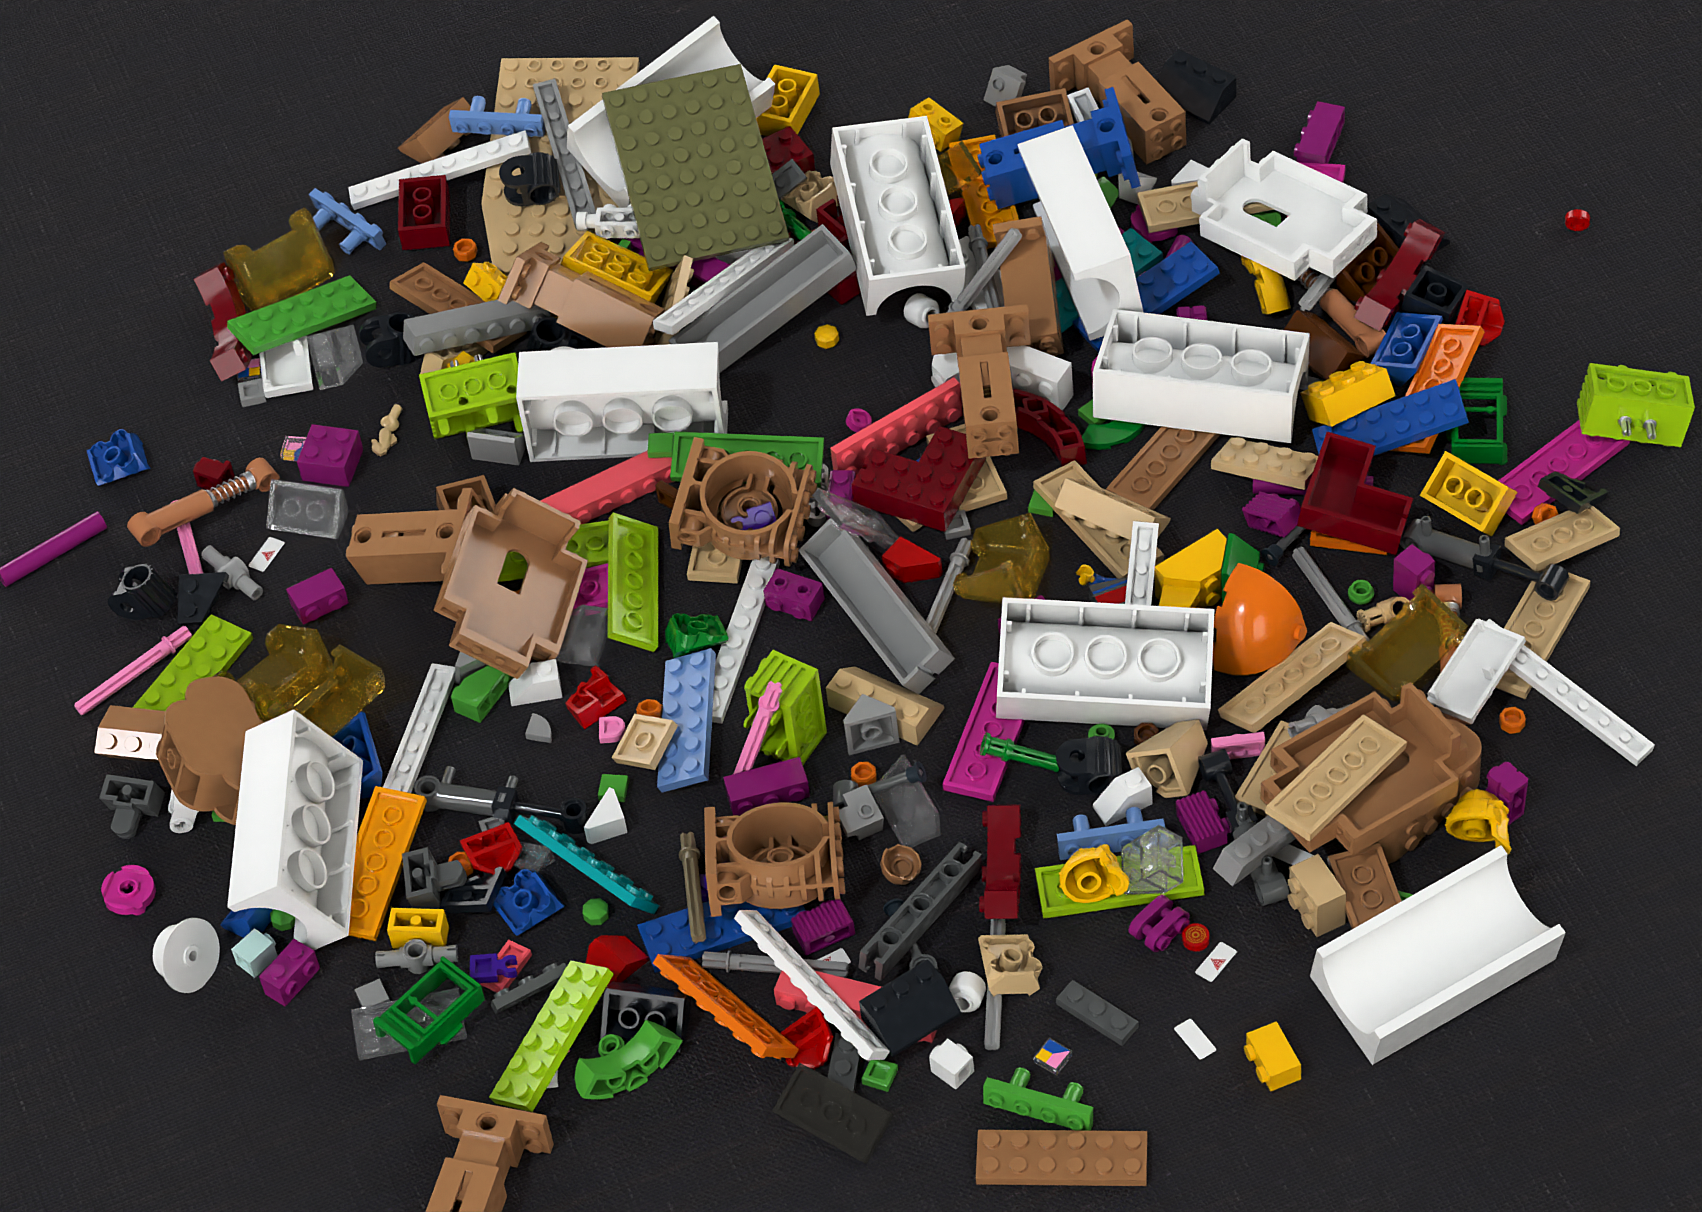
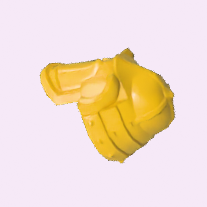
M1475 789L1466 792L1453 807L1448 817H1446L1445 826L1447 832L1457 839L1465 841H1495L1496 848L1501 845L1507 852V855L1511 852L1508 834L1509 819L1507 818L1509 809L1503 804L1504 802L1488 791Z
M1108 844L1099 845L1097 848H1079L1059 872V887L1067 898L1080 903L1101 901L1113 894L1116 896L1122 895L1127 891L1130 883L1128 876L1120 868V863L1117 862V857L1110 851Z

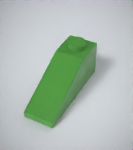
M489 665L467 676L459 686L454 688L451 694L454 711L481 723L514 677Z

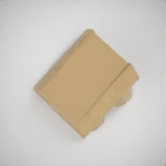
M809 170L805 173L807 180L781 200L810 220L818 223L817 208L832 198L836 200V207L838 206L837 190L833 177L827 176L822 178L820 172H811Z
M981 935L978 938L988 988L993 997L997 994H1028L1030 996L1040 989L1038 978L1042 970V964L1037 958L1033 957L1035 946L1028 935Z

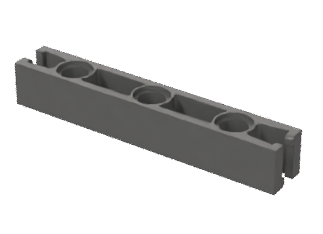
M958 842L861 949L858 968L867 972L870 969L868 964L874 960L876 964L875 978L882 981L978 874L982 854L975 851L972 858L966 864H962L968 847Z

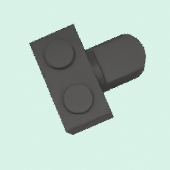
M106 774L99 799L110 810H115L111 829L120 838L130 839L136 834L141 814L158 817L165 792L154 781Z
M428 847L402 853L406 898L412 908L439 909L441 903L440 891L463 886L467 880L466 871L458 860L437 865Z

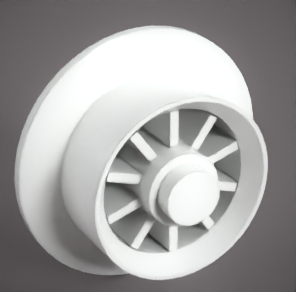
M188 918L177 925L165 928L160 933L153 948V963L158 973L164 976L167 984L172 989L182 993L197 991L205 985L215 972L220 953L219 939L215 929L203 919Z

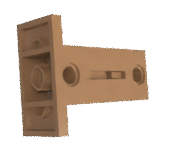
M1042 217L993 224L997 245L1010 228H1017L1022 234L1020 241L1001 264L1000 272L1004 305L1027 304L1031 345L1026 346L1055 357L1058 354H1063L1064 348L1053 268L1055 267V260Z
M463 488L461 497L457 502V509L357 515L355 525L352 527L350 544L346 549V558L367 585L444 581L465 517L474 505L485 508V506L472 488Z

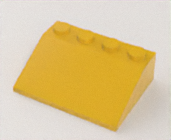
M586 231L563 256L561 262L562 266L581 275L589 271L654 304L674 271L668 267L649 271L644 256L589 231Z

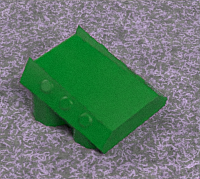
M676 613L672 615L665 630V640L673 653V658H677L726 643L728 641V634L718 616L701 614L697 617H691L687 614Z

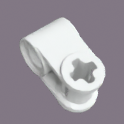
M171 790L168 811L171 813L170 829L175 833L189 832L193 828L197 812L199 811L192 810L181 804L173 790Z

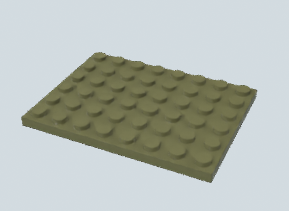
M741 64L602 93V100L649 271L676 266L681 262L684 255L693 258L692 262L789 241V234Z

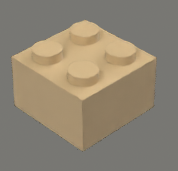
M1316 854L1290 866V879L1287 880L1290 888L1288 901L1294 910L1298 909L1304 926L1308 930L1311 929L1316 937H1319L1344 925L1346 919V893L1320 855Z

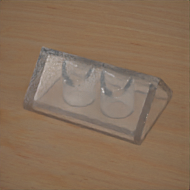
M271 479L266 529L333 539L339 538L349 513L343 489Z
M901 755L880 780L906 772L907 768L912 767L906 755ZM907 782L873 794L901 845L914 847L941 835L939 813L921 782Z

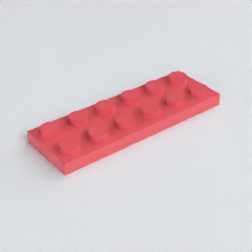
M953 377L831 447L833 470H853L857 475L860 468H863V463L872 448L896 455L905 448L916 444L927 435L935 433L938 426L944 427L956 421L959 417L963 416L960 383Z

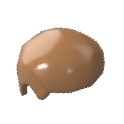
M897 844L889 849L886 848L880 862L884 877L896 885H904L914 881L919 876L922 866L919 854L911 847Z

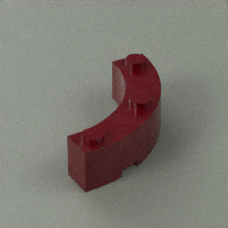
M1421 219L1414 221V223L1410 222L1404 232L1406 238L1387 270L1383 268L1377 277V284L1364 297L1361 296L1354 307L1357 311L1354 318L1378 331L1384 329L1389 324L1391 316H1395L1396 312L1402 307L1405 293L1421 272L1419 270L1424 261L1427 262L1428 259H1432L1445 232Z
M225 262L200 273L194 278L205 305H211L215 317L211 320L218 346L214 348L210 362L221 382L247 369L252 357V353L227 328L228 320L246 314V311L233 280L235 279L234 272L229 266H226Z
M1013 388L1017 428L1036 435L1049 445L1058 457L1061 467L1074 460L1079 465L1087 464L1085 445L1081 434L1075 424H1072L1065 416V413L1056 405L1038 395Z
M1021 804L988 805L987 811L982 812L983 827H987V866H982V882H986L984 896H979L980 913H985V919H1015L1019 915L1021 887V853H1016V838L1021 837Z

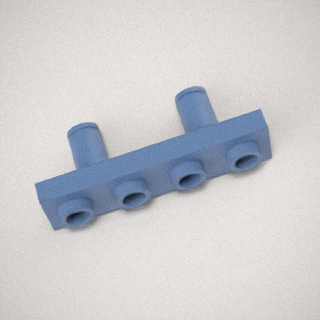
M474 96L472 98L470 111L450 110L449 113L452 132L509 136L525 130L528 137H544L545 133L542 115L530 114L532 104L527 98H520L518 100L515 113L484 112L486 100L482 96Z
M314 188L309 193L315 208L319 210L307 222L308 227L313 232L318 233L330 220H335L351 231L339 243L340 248L348 255L363 241L368 242L378 250H381L386 245L382 236L383 231L376 224L370 225L361 214L352 213L348 206L342 202L340 204L337 203L327 192L322 193Z
M1131 807L1126 810L1127 824L1090 829L1088 817L1086 815H1077L1073 818L1074 832L1057 834L1060 860H1066L1074 852L1078 851L1079 848H1097L1102 844H1108L1112 853L1166 845L1164 820L1143 821L1140 808Z

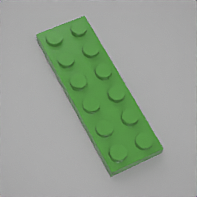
M349 275L228 320L227 328L253 355L375 310L376 301Z
M674 432L671 481H681L693 439L697 437L704 439L705 446L724 449L728 455L742 451H756L782 459L783 464L787 467H790L792 461L798 462V469L802 470L805 469L806 464H811L813 470L816 471L815 483L817 487H821L824 438Z

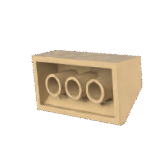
M1065 478L1054 507L1061 509L1060 514L1075 519L1077 516L1084 519L1083 524L1094 529L1100 526L1106 529L1105 534L1119 539L1122 536L1129 539L1127 542L1129 545H1131L1133 521L1159 523V537L1171 519L1083 479Z
M855 666L839 669L826 687L828 706L847 715L862 694L895 707L899 738L917 746L944 710V705Z

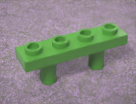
M1016 1068L1010 1083L987 1077L983 1085V1104L1040 1119L1047 1123L1068 1127L1076 1131H1091L1093 1107L1079 1103L1083 1094V1087L1078 1083H1069L1063 1097L1060 1098L1027 1089L1026 1086L1030 1080V1072L1024 1068Z

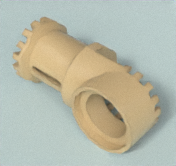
M1392 597L1377 603L1376 607L1365 611L1362 609L1358 610L1357 618L1359 619L1357 620L1361 621L1363 631L1368 632L1371 627L1382 623L1386 625L1408 618L1412 611V605L1405 597ZM1397 601L1403 602L1405 610L1400 616L1393 612V605Z

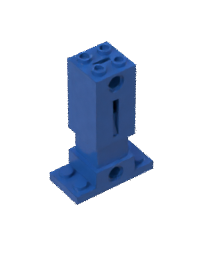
M1114 87L1104 89L1107 98L1102 100L1104 108L1090 111L1092 119L1065 127L1063 120L979 144L981 154L977 156L980 167L985 168L981 172L985 186L990 185V187H987L990 201L995 200L997 208L1001 209L1039 198L1017 144L1072 125L1094 174L1106 170L1108 177L1122 174L1124 181L1129 180L1132 189L1140 187L1141 184Z

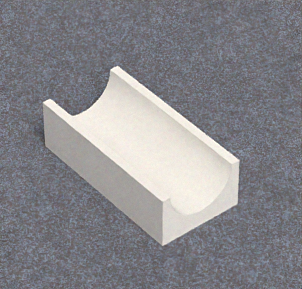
M713 16L616 90L741 63L729 49L723 38L720 22ZM742 66L757 118L772 106L775 83L769 77L765 81L757 79ZM601 100L568 125L567 149L619 208H627L630 205V200L604 103Z
M927 116L833 127L830 165L852 257L857 267L856 274L866 316L876 315L880 304L893 293L913 286H935L948 292L952 302H955L964 290L966 267Z
M1073 125L1017 144L1040 199V202L1033 204L1036 217H1042L1054 259L1089 340L1091 341L1105 335L1113 309L1144 313L1131 255Z
M1113 309L1093 369V417L1291 443L1299 385L1306 386L1308 381L1310 333Z
M718 342L519 352L516 399L530 462L634 457L648 450L649 433L698 432L727 434L728 403L721 400Z
M1003 597L996 718L1124 726L1153 723L1159 728H1168L1176 722L1199 719L1203 730H1207L1211 708L1214 609Z
M294 709L247 730L245 733L227 907L234 912L248 908H270L291 914L296 917L294 939L312 950H316L349 936L363 760Z
M1500 845L1318 948L1310 977L1373 1065L1554 961L1566 932L1560 924L1553 928L1545 926L1529 911L1514 887L1507 866V852Z

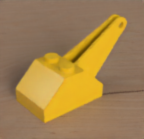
M1218 529L1154 567L1155 596L1160 601L1159 606L1204 609L1215 605L1222 598L1221 573L1227 539Z

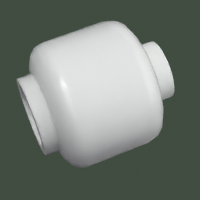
M921 293L912 295L904 306L906 320L919 328H929L928 315L940 313L938 303Z
M960 972L953 977L949 989L960 1011L972 1012L980 1007L986 992V985L977 974Z

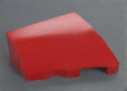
M596 665L591 668L592 676L587 683L581 682L577 687L576 693L571 695L565 703L570 713L584 729L598 721L599 717H604L627 701L624 694L610 682L608 675Z

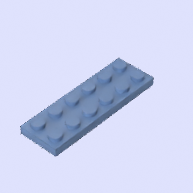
M712 648L665 662L662 718L673 720L678 727L658 765L657 788L661 792L709 780L716 653Z

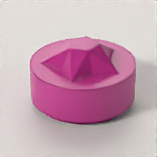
M859 408L850 410L846 417L847 426L854 432H859L872 423L869 413Z

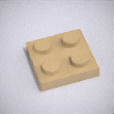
M634 714L612 759L618 764L655 770L678 725L673 720Z

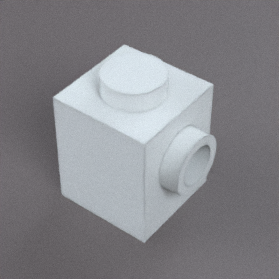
M949 1039L941 1046L937 1045L930 1054L931 1072L954 1089H957L974 1072L973 1056L968 1053L964 1046L958 1043L955 1044Z

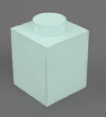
M255 928L231 949L236 964L254 978L277 957L274 947L276 943L273 938L267 933H260Z

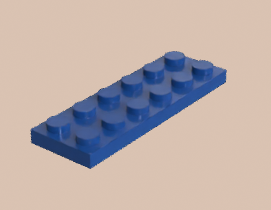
M1190 241L1136 278L1143 312L1161 314L1220 274L1218 267ZM1080 317L1072 321L1074 328L1099 353L1104 336L1090 341Z
M1454 379L1365 410L1332 427L1323 425L1312 429L1318 454L1320 453L1326 432H1331L1375 445L1376 448L1373 455L1375 456L1467 424L1469 421L1458 383Z
M709 901L702 903L706 940L698 943L692 941L688 908L638 924L637 926L653 970L656 973L661 971L653 964L658 954L691 957L694 960L702 957L704 951L718 952L754 940L742 931L741 925L734 919L739 910H757L778 932L792 927V917H795L801 911H805L803 905L785 909H769L758 907L745 901L742 904L722 905V916L711 917Z

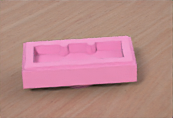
M1264 732L1211 738V752L1225 749L1230 760L1260 756L1265 748Z

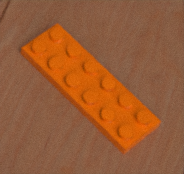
M1438 324L1430 346L1405 396L1456 379L1460 387L1485 333L1482 327ZM1438 434L1389 451L1429 454Z
M664 954L656 956L653 964L661 970L660 974L679 985L678 989L682 993L692 996L697 1001L696 1005L711 1012L715 1016L714 1020L732 1030V1035L737 1040L747 1043L752 1047L751 1052L760 1058L774 1057L781 1059L795 1057L799 1050L795 1045L691 957Z

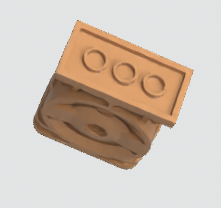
M694 437L669 520L671 548L681 550L683 544L702 547L711 542L720 552L736 559L761 560V558L769 557L770 563L776 564L777 559L780 558L784 559L785 566L790 567L792 562H797L799 555L797 544L798 541H803L805 533L803 522L804 519H809L811 512L809 501L810 498H815L816 471L813 470L811 464H806L804 470L798 469V462L792 461L790 467H787L783 464L782 459H777L762 452L742 451L728 455L724 449L705 446L704 439ZM770 486L775 487L773 496L769 493ZM775 498L779 501L783 511V515L779 519L778 505ZM722 501H723V504H722V507H721V516H722V523H721V522L718 521V519H717V513H718L719 506H720V504H721ZM770 501L777 520L771 525L760 529L752 530L751 527L748 530H740L743 526L742 522L731 523L730 519L734 516L747 517L746 509Z
M781 802L758 806L740 816L716 817L715 807H705V872L711 917L722 916V905L742 904L745 901L752 905L769 909L797 907L817 897L819 902L824 901V892L828 887L834 888L835 900H840V894H845L844 878H839L844 877L839 806L834 807L833 802H827L828 816H822L818 812L817 803H812V808L797 803Z

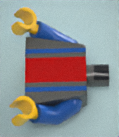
M1086 564L1080 566L1076 574L1080 575L1078 580L1081 585L1089 584L1090 602L1125 604L1127 577L1120 579L1103 577L1095 574L1093 569Z

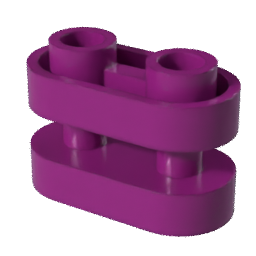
M1161 894L1133 919L1128 932L1137 940L1147 936L1145 946L1153 952L1163 951L1169 946L1171 940L1178 933L1182 934L1184 928L1190 924L1189 913L1181 907H1176L1171 911L1173 901Z

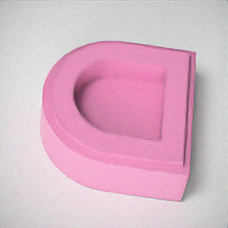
M616 716L599 717L600 744L620 741L626 731L624 721Z

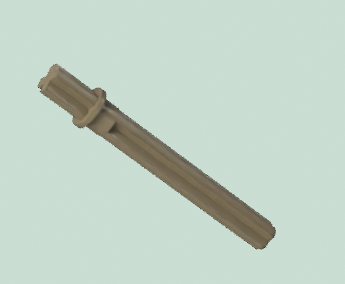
M682 833L680 835L681 850L679 851V859L682 861L684 869L690 933L694 943L704 942L706 940L698 868L700 851L696 848L694 833Z

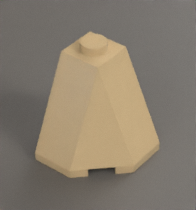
M1199 719L1176 722L1132 748L1126 753L1131 769L1139 767L1150 784L1158 789L1157 793L1164 798L1187 796L1191 791L1199 769L1198 756L1204 755L1208 742Z

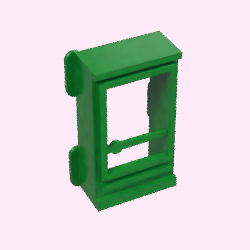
M1464 378L1459 387L1462 399H1496V408L1492 406L1465 407L1466 412H1496L1497 440L1458 439V427L1446 430V438L1451 440V454L1467 463L1505 465L1507 463V444L1503 443V417L1507 415V397L1503 395V378Z
M442 956L440 962L380 1017L377 1016L373 1019L376 1035L382 1038L388 1034L408 1050L411 1062L416 1064L438 1043L442 1045L447 1044L462 1030L463 1025L461 1022L485 1000L482 987L469 975ZM449 978L465 992L444 1012L436 1016L419 1002ZM415 1006L434 1020L425 1029L406 1015Z

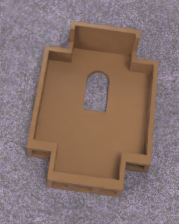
M515 488L509 494L505 493L495 505L493 513L485 508L474 505L464 519L433 610L456 621L449 646L516 679L528 668L531 658L538 662L555 659L560 652L588 560L576 553L566 550L568 541L579 529L581 521ZM509 552H518L527 561V570L519 594L497 584L506 555Z
M1411 682L1402 686L1400 704L1391 708L1386 699H1382L1374 691L1271 749L1270 767L1276 774L1261 782L1260 799L1266 806L1363 714L1407 741L1406 749L1402 753L1407 756L1409 764L1373 786L1369 784L1313 839L1308 841L1286 827L1309 853L1337 838L1353 856L1457 796L1459 778L1454 769L1466 763L1467 743L1461 737L1459 729L1455 725H1451L1443 716L1441 710L1438 707H1434L1427 700L1424 692L1417 689Z

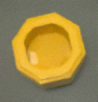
M828 324L819 326L814 333L817 345L825 349L836 346L839 341V333L835 326Z

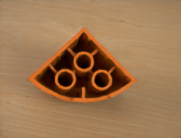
M1238 563L1223 591L1227 592L1222 607L1217 606L1214 628H1217L1216 642H1213L1212 659L1215 671L1231 675H1250L1266 671L1284 661L1295 650L1300 641L1305 638L1307 628L1297 602L1278 581L1254 567Z

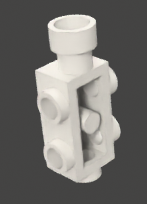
M606 204L603 208H597L596 214H588V212H577L576 214L577 231H588V228H595L596 235L606 239L640 238L631 204L627 208H617L615 205Z

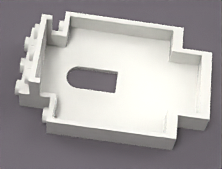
M1241 139L1234 146H1231L1208 170L1201 173L1197 181L1198 187H1195L1191 193L1192 211L1201 215L1199 217L1200 236L1294 281L1309 267L1334 278L1377 238V219L1366 214L1368 212L1366 193L1275 151L1261 159L1259 164L1255 163L1250 159V142L1245 139ZM1258 202L1288 217L1275 227L1244 212L1243 208L1248 203Z

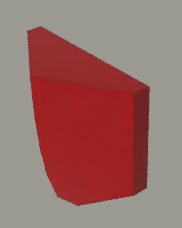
M1466 290L1455 325L1481 326L1485 333L1479 345L1485 346L1499 337L1505 321L1499 299Z
M509 822L460 840V845L473 869L492 875L495 874V868L503 867L506 873L509 872L523 850Z
M601 935L590 943L585 964L608 968L614 974L608 983L609 985L612 981L623 982L648 962L649 957L626 936Z
M815 1007L780 1032L799 1049L794 1058H785L787 1064L791 1067L816 1069L822 1066L828 1059L833 1035L827 1020L824 1018V1013L818 1007Z

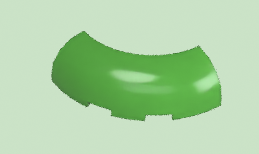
M645 1020L637 1034L617 1051L599 1058H579L575 1070L576 1089L580 1096L585 1099L612 1098L613 1094L626 1089L630 1092L648 1081L647 1077L658 1067L663 1069L676 1053L683 1040L667 1028Z

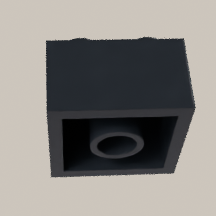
M1424 266L1405 293L1400 313L1438 315L1443 318L1441 324H1452L1459 314L1466 290L1469 289V284Z

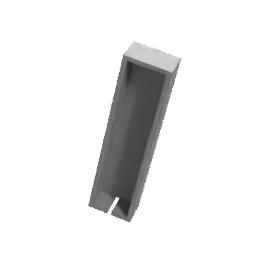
M822 224L668 341L670 344L718 342L720 373L857 270L851 253Z
M833 515L798 550L904 687L920 694L935 679L933 674L939 675L955 659L848 523Z

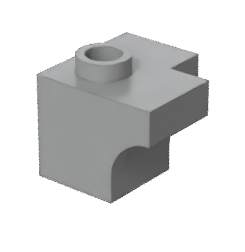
M1010 65L993 68L983 100L996 107V102L1021 97L1027 74Z
M867 784L842 795L846 807L839 810L840 824L847 838L856 835L858 840H861L883 830L884 817Z

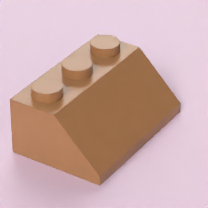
M1065 88L996 102L995 113L1002 137L1063 120L1064 127L1074 124Z
M464 97L444 106L402 143L398 149L420 163L444 157L445 154L443 152L447 148L453 149L461 142L459 138L463 134L465 136L470 134L452 132L449 121L450 110L470 111L471 106Z
M110 705L98 727L94 753L103 757L159 763L156 756V748L162 737L166 711Z

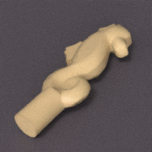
M395 404L389 415L381 419L380 424L384 428L379 432V442L376 439L371 440L372 451L377 456L381 457L387 454L390 446L392 447L397 444V438L391 433L399 427L397 419L402 411L400 405Z

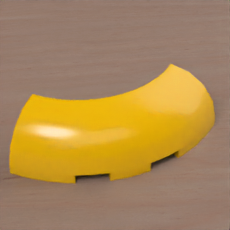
M1240 255L1242 265L1247 268L1250 274L1253 273L1257 277L1254 284L1262 314H1271L1291 308L1282 275Z

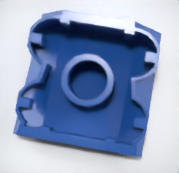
M119 429L112 434L110 441L106 443L99 441L91 449L87 450L94 479L98 486L151 469L147 463L142 446L143 443L137 434Z
M523 869L515 875L514 885L511 887H501L493 904L516 936L565 906L546 879L538 871L532 873L528 869Z

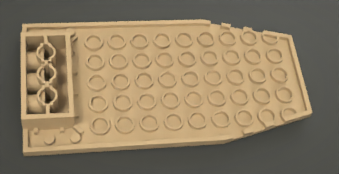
M639 57L501 58L494 112L515 113L518 100L520 98H527L532 104L530 114H541L533 84L555 79L568 122L571 124L602 100V93L616 90L639 72ZM546 129L544 137H528L531 153L543 152L551 156L553 155ZM491 134L490 141L506 137V135ZM503 163L487 167L481 204L492 264L508 276L518 255L543 242L549 245L548 252L561 258L559 262L561 265L563 256L586 231H577L560 175V193L555 201L545 205L515 206L510 204L505 198V185L499 176V169ZM582 166L595 210L603 208L606 204H612L619 208ZM520 168L512 172L513 176L521 174ZM520 188L516 191L518 194H521ZM588 228L589 232L596 234L595 228Z

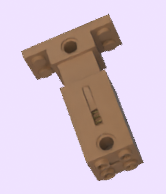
M1127 19L1049 57L1050 91L1065 88L1067 92L1074 87L1080 91L1089 87L1092 96L1100 103L1101 109L1104 108L1102 100L1107 99L1104 89L1114 87L1127 135L1132 142V149L1146 164H1149L1186 145V114L1184 109L1139 62L1133 65L1129 62V60L1134 58L1133 25Z
M543 242L536 244L516 257L498 301L506 305L514 301L529 309L537 305L559 316L557 323L608 348L654 345L656 339L653 336L657 330L654 329L653 320L664 313V308L589 271L581 275L560 265L561 258L548 252L549 245Z
M1027 304L928 315L932 355L957 353L968 458L1018 454L1017 421L1007 347L1031 345Z
M440 1095L437 1107L444 1131L452 1137L459 1138L460 1141L454 1157H445L426 1212H502L507 1198L504 1182L510 1166L518 1167L523 1150L527 1149L533 1153L544 1152L551 1154L554 1143L547 1116Z

